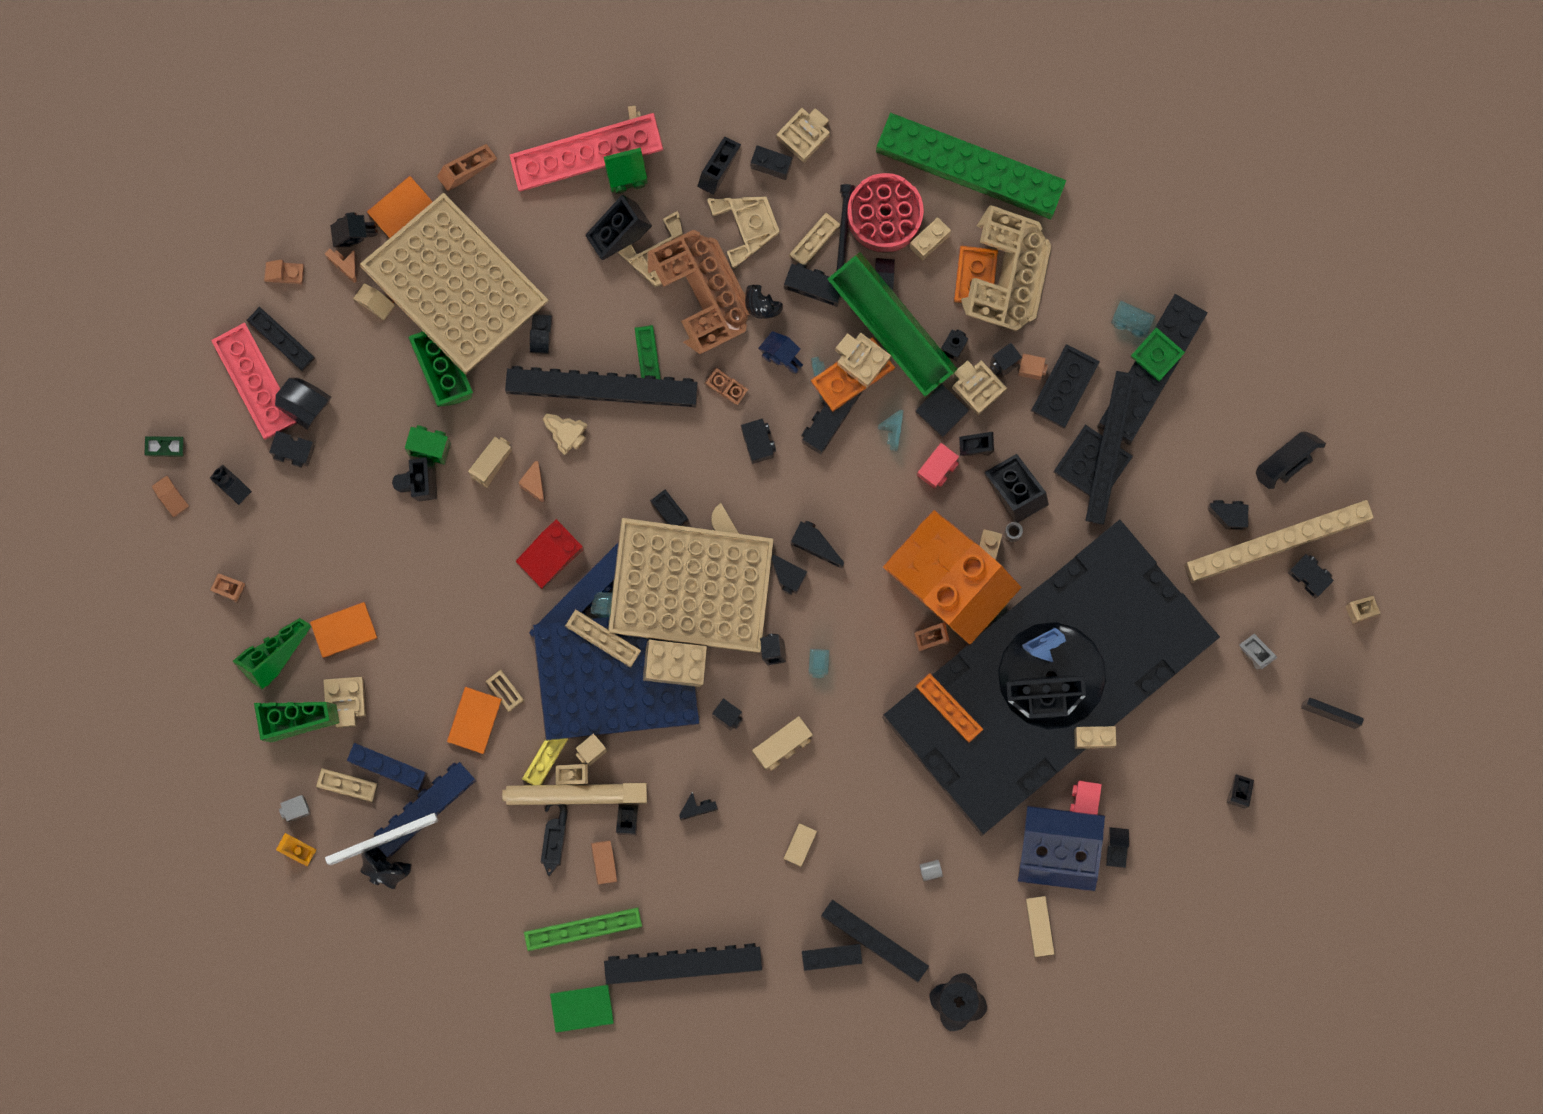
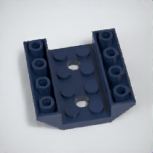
M1027 806L1018 882L1095 891L1102 852L1105 815ZM1044 846L1048 852L1045 855H1039L1036 852L1037 848ZM1083 851L1087 856L1084 860H1078L1075 857L1076 853Z

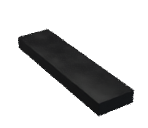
M260 306L247 319V322L302 372L315 359L306 348Z

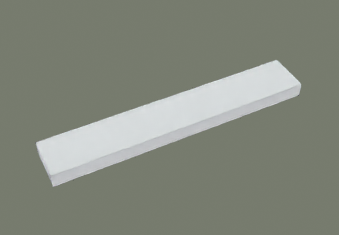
M435 813L327 856L325 857L328 865H334L437 823L439 820Z

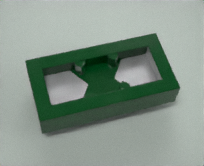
M145 436L144 455L151 457H184L185 438Z

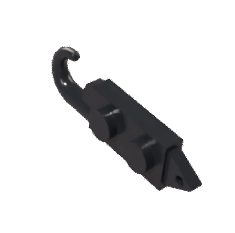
M554 804L560 808L559 819L548 821L545 827L541 864L544 865L549 877L558 866H561L568 813L565 804ZM546 805L545 812H548L549 808L553 805Z

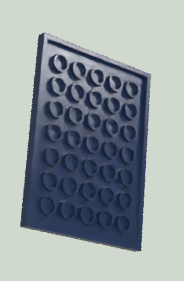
M609 617L592 619L608 629ZM568 621L533 625L546 741L585 737L592 734L604 735L699 724L695 686L643 680L647 641L665 640L616 634L641 650L633 665L628 667L566 628L565 625Z

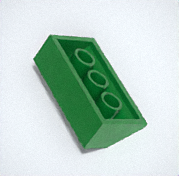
M423 331L409 336L408 339L437 407L455 405L471 399L473 391L467 377Z

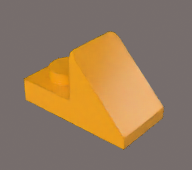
M285 833L276 851L308 866L316 849Z

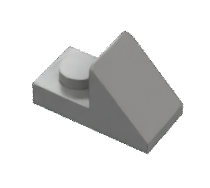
M1255 634L1239 644L1241 650L1252 660L1256 669H1263L1277 658Z

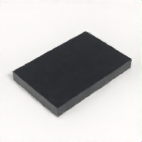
M1308 698L1301 706L1304 710L1353 729L1362 726L1364 721L1360 716L1313 698Z

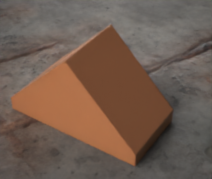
M535 461L518 484L537 500L545 502L540 465L538 461Z
M165 476L151 486L173 517L189 507L168 476Z
M945 622L915 632L919 651L948 645L949 643Z

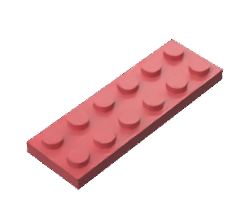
M246 323L211 340L264 440L274 436L276 431L281 432L297 423L275 406L276 394L280 387Z

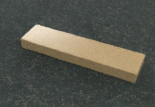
M576 609L565 625L566 628L628 667L633 665L641 650L616 634L608 633V629Z

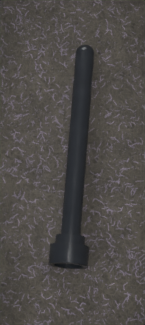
M850 184L840 185L843 203L836 271L845 264L848 202L852 192L855 190V186Z

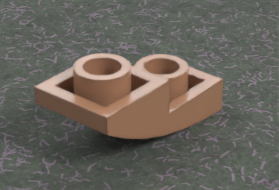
M714 368L704 383L736 405L740 403L748 391L746 387L735 379L728 377L718 368Z
M611 841L591 843L597 884L617 882Z

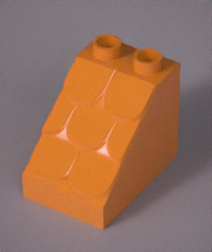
M935 510L931 512L883 566L889 574L969 645L972 644L1022 588L1001 564Z

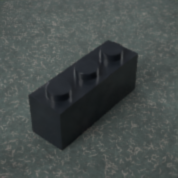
M801 263L791 264L784 283V289L838 307L841 295L827 280L829 276L824 275L825 273L818 269H814V271L806 269L807 266Z
M860 944L801 952L804 971L862 964Z

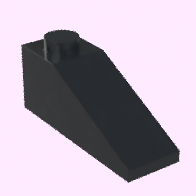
M724 136L703 169L697 187L714 195L729 170L741 144Z
M805 521V523L800 522L791 540V545L843 569V560L821 532L815 528L816 525L809 521Z

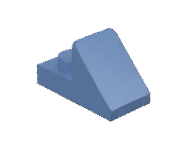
M1053 628L1022 646L1032 656L1053 662L1050 649L1058 647L1066 639L1063 633Z

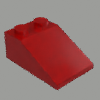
M556 519L534 540L516 562L542 589L584 549Z

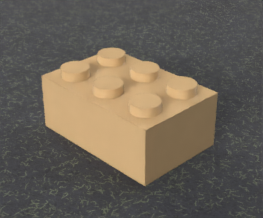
M656 640L647 641L643 680L696 687L702 686L707 646Z

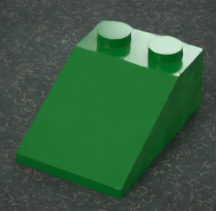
M641 148L604 157L611 193L616 192V194L626 192V189L633 187L634 189H640L645 187V184H648Z

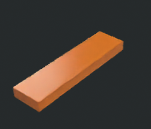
M930 673L915 686L968 743L983 730Z

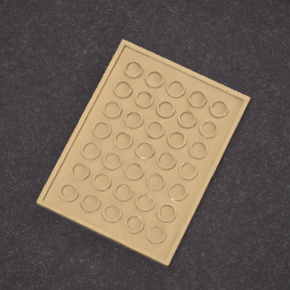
M444 193L360 263V267L465 375L548 303V299Z
M622 518L608 633L760 653V638L763 635L773 539Z

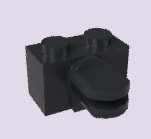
M355 212L346 213L343 218L337 219L335 223L330 225L333 247L350 248L364 241L366 237L378 235V231L375 229L377 227L376 222H365L364 215H357Z
M427 457L409 460V471L394 476L392 480L394 489L401 493L411 491V497L419 502L437 499L435 462Z

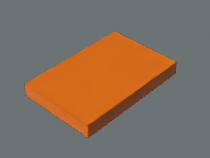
M409 176L369 209L367 214L390 239L433 201Z
M960 246L954 302L962 303L961 299L968 297L971 281L974 278L994 284L998 250Z
M365 602L310 622L323 658L378 639Z
M465 687L447 742L484 754L502 698Z

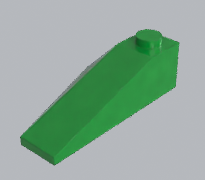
M299 618L280 629L278 635L269 638V636L264 638V643L255 648L252 645L233 660V663L254 685L263 689L270 685L279 675L311 628V625Z

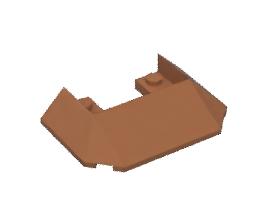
M692 230L648 251V274L656 271L663 287L686 276L703 309L681 321L689 336V339L683 343L697 353L702 354L746 331V321L750 314L746 309L745 294L716 239L707 238L700 235V232Z

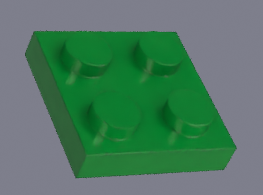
M1156 327L1130 357L1160 382L1185 352Z

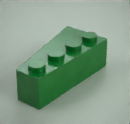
M329 702L254 703L260 740L270 743L340 723L337 705Z

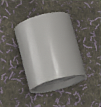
M1017 522L1009 523L1004 531L1005 538L1010 542L1018 541L1023 533V528ZM1016 528L1019 535L1013 537L1009 534L1008 530Z
M939 860L919 865L923 881L943 877Z

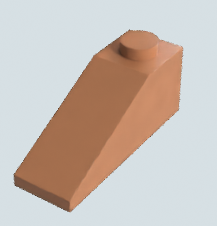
M485 144L444 165L437 178L445 189L450 191L495 162L497 157L488 145Z

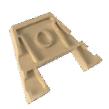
M767 197L707 199L713 217L732 210L745 245L727 251L732 268H736L780 233Z
M678 211L663 218V222L671 237L639 254L635 252L632 244L617 252L655 287L660 286L662 283L656 271L648 274V251L683 235Z

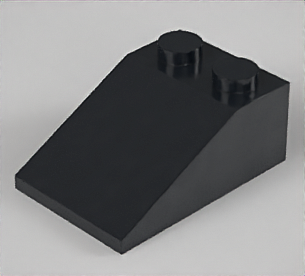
M621 195L585 236L600 259L605 260L640 240L652 225L637 202Z
M1017 454L984 472L1006 511L1015 522L1018 523L1049 505L1046 491Z

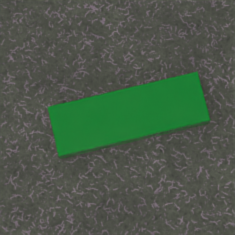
M653 325L635 327L641 378L650 375L660 379Z

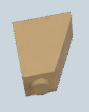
M494 437L469 469L470 477L488 488L512 451V448L509 446L510 442L502 437L500 439Z

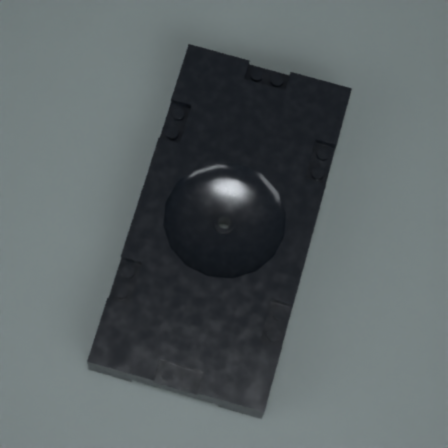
M1119 519L1060 570L981 633L971 645L968 644L932 675L983 728L970 743L963 738L917 688L883 714L882 718L905 746L911 750L982 837L1086 750L1075 749L1074 729L1076 727L1115 726L1217 641L1220 636L1188 598L1176 588L1159 568L1154 558ZM1053 628L1063 633L1066 639L1058 647L1050 649L1053 662L1032 656L1022 646ZM1047 673H1053L1055 676H1085L1086 696L1068 716L1028 718L1008 702L1007 681L1046 677Z

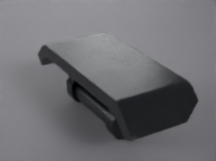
M1300 432L1258 466L1256 470L1258 481L1268 489H1274L1279 478L1286 484L1303 467L1313 462L1310 453L1316 448H1325L1326 443L1316 435Z

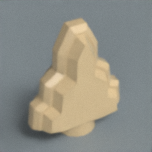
M552 414L544 416L543 421L547 429L553 433V440L558 444V450L564 455L572 448L577 450L585 441L586 437L583 436V433L588 426L581 420L574 421L570 418L563 420L559 416Z

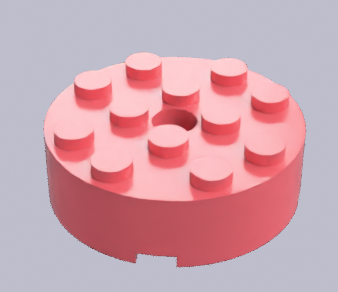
M890 173L872 175L864 179L850 196L847 210L850 231L860 244L870 250L877 252L900 250L914 240L921 228L924 213L922 198L915 186L899 175ZM883 209H887L891 213L885 216L882 215L880 211Z

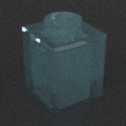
M810 649L809 674H812L813 678H824V675H828L829 650Z

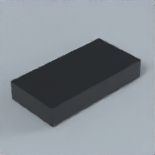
M666 489L650 500L667 524L681 526L689 520Z

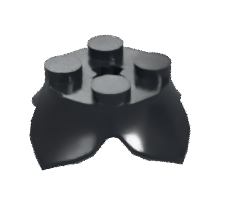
M378 847L361 853L363 865L360 872L369 876V881L375 885L382 883L388 888L395 889L396 885L411 872L412 864L403 862L391 864Z
M967 973L953 976L948 983L937 985L929 994L931 1005L940 1013V1020L949 1031L961 1030L970 1021L981 1019L987 1012L984 996L978 992L975 980ZM958 996L962 997V1001H964V1005H960V1008L956 1007V1003H954V999H958Z

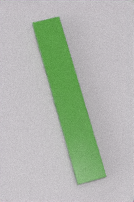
M633 908L526 931L524 936L527 951L639 928L642 927L639 908Z

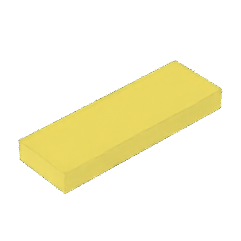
M568 738L545 740L522 780L531 785H542L567 743Z

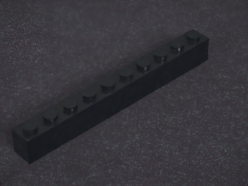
M512 366V369L507 368L505 386L506 394L694 408H696L698 383L694 382V379L683 378V381H676L674 377H664V380L650 375H646L645 378H637V375L626 374V377H620L617 373H607L606 376L599 375V372L588 371V374H580L578 370H569V373L561 372L560 369L542 371V368L531 367V370H523L521 366Z

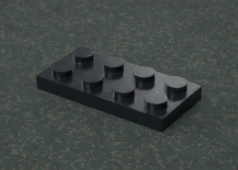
M1066 344L1031 412L1065 429L1100 361Z

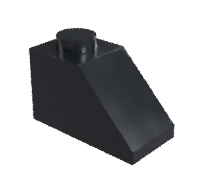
M876 258L875 270L893 291L895 259Z
M773 554L771 561L779 586L782 587L781 590L790 595L792 593L797 594L807 575V571Z

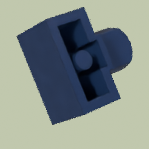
M772 331L758 348L763 353L761 356L766 361H772L776 365H784L794 374H797L799 371L795 366L798 368L803 367V364L795 357L801 348L785 335Z

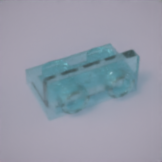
M1120 301L1111 323L1120 330L1127 329L1131 331V334L1138 338H1142V336L1146 338L1155 315Z

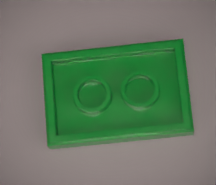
M608 985L550 994L556 1033L614 1024Z

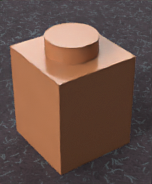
M1023 353L1018 376L1040 380L1042 375H1046L1048 364H1044L1045 358Z

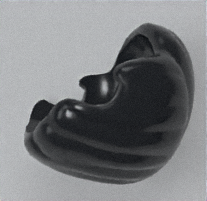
M748 285L745 292V305L751 316L759 319H769L778 316L782 312L783 303L773 301L770 294L767 296L762 295V286Z

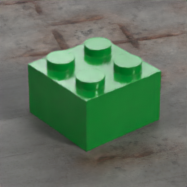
M417 425L416 428L411 427L405 445L407 454L417 458L427 457L435 463L445 465L451 446L446 433L435 430L433 433L427 431L428 428Z

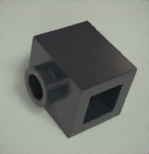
M952 329L941 350L947 357L957 362L969 338L966 337L963 331Z
M768 634L766 637L760 638L762 660L768 666L786 662L785 644L779 634Z

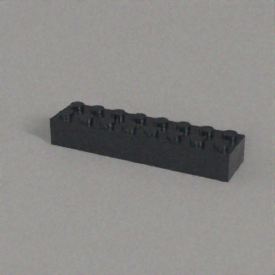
M1174 294L1155 328L1157 327L1185 352L1208 312ZM1180 359L1160 382L1136 361L1128 372L1135 374L1122 436L1124 443L1128 445L1132 443ZM1108 408L1097 425L1102 430L1105 427Z

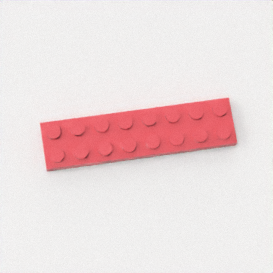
M651 113L516 152L509 156L518 191L521 192L604 168L605 156L641 148L642 156L663 151L664 148L655 114Z

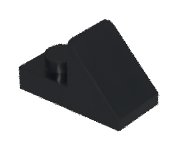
M533 315L532 329L530 330V353L549 354L552 325L551 315Z
M993 432L959 437L960 456L977 454L988 456L994 452Z
M692 792L679 814L680 820L718 810L716 801L712 802L711 799L700 802V806H697Z
M1109 827L1106 866L1126 868L1129 829Z

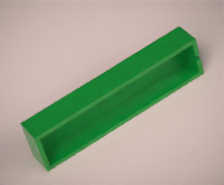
M861 252L856 254L827 279L924 396H927L957 370L951 360Z

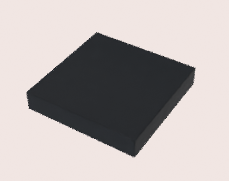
M941 384L915 412L943 438L969 412V409Z

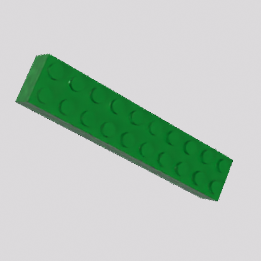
M891 112L876 146V153L1050 220L1053 217L1067 181Z

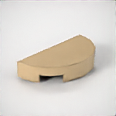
M720 503L712 513L711 522L714 530L739 534L723 505Z

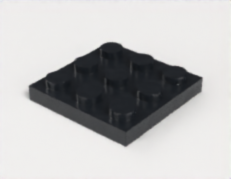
M1085 424L1053 473L1090 497L1103 436ZM1122 448L1119 450L1112 487L1133 457Z

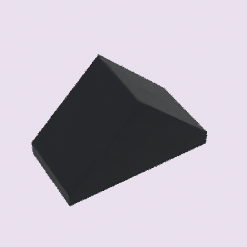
M1236 774L1226 803L1244 809L1249 807L1254 780Z
M619 804L616 834L636 836L638 805Z

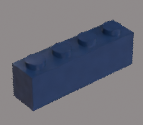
M356 743L353 744L347 761L351 764L421 792L428 775L420 769Z

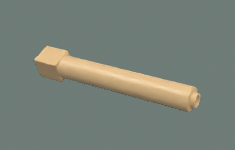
M646 783L506 786V790H502V800L506 801V805L646 804L647 788Z

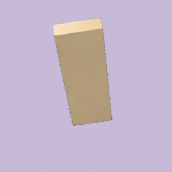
M825 213L789 256L797 263L806 266L840 227V224L829 214Z
M321 768L316 787L373 802L378 783Z
M1046 897L1026 899L1034 956L1053 955L1054 948Z

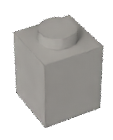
M303 795L280 803L282 807L279 809L281 817L289 823L311 815Z

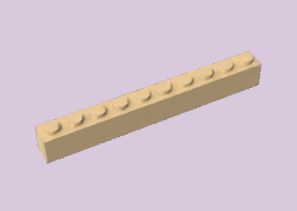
M1365 500L1187 562L1184 567L1190 583H1194L1371 521L1374 517L1368 501Z

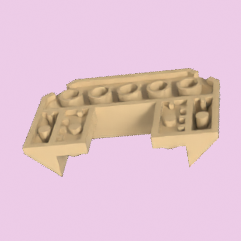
M990 205L977 224V227L983 228L980 243L1005 251L999 283L995 285L974 278L971 281L968 297L962 298L961 301L966 315L1017 331L1037 316L1051 244L1041 230L1043 228L1040 222Z

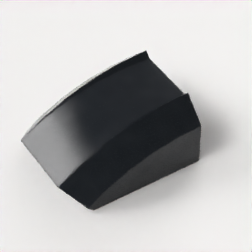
M298 377L289 378L277 392L275 406L308 430L314 419L328 405L332 397Z

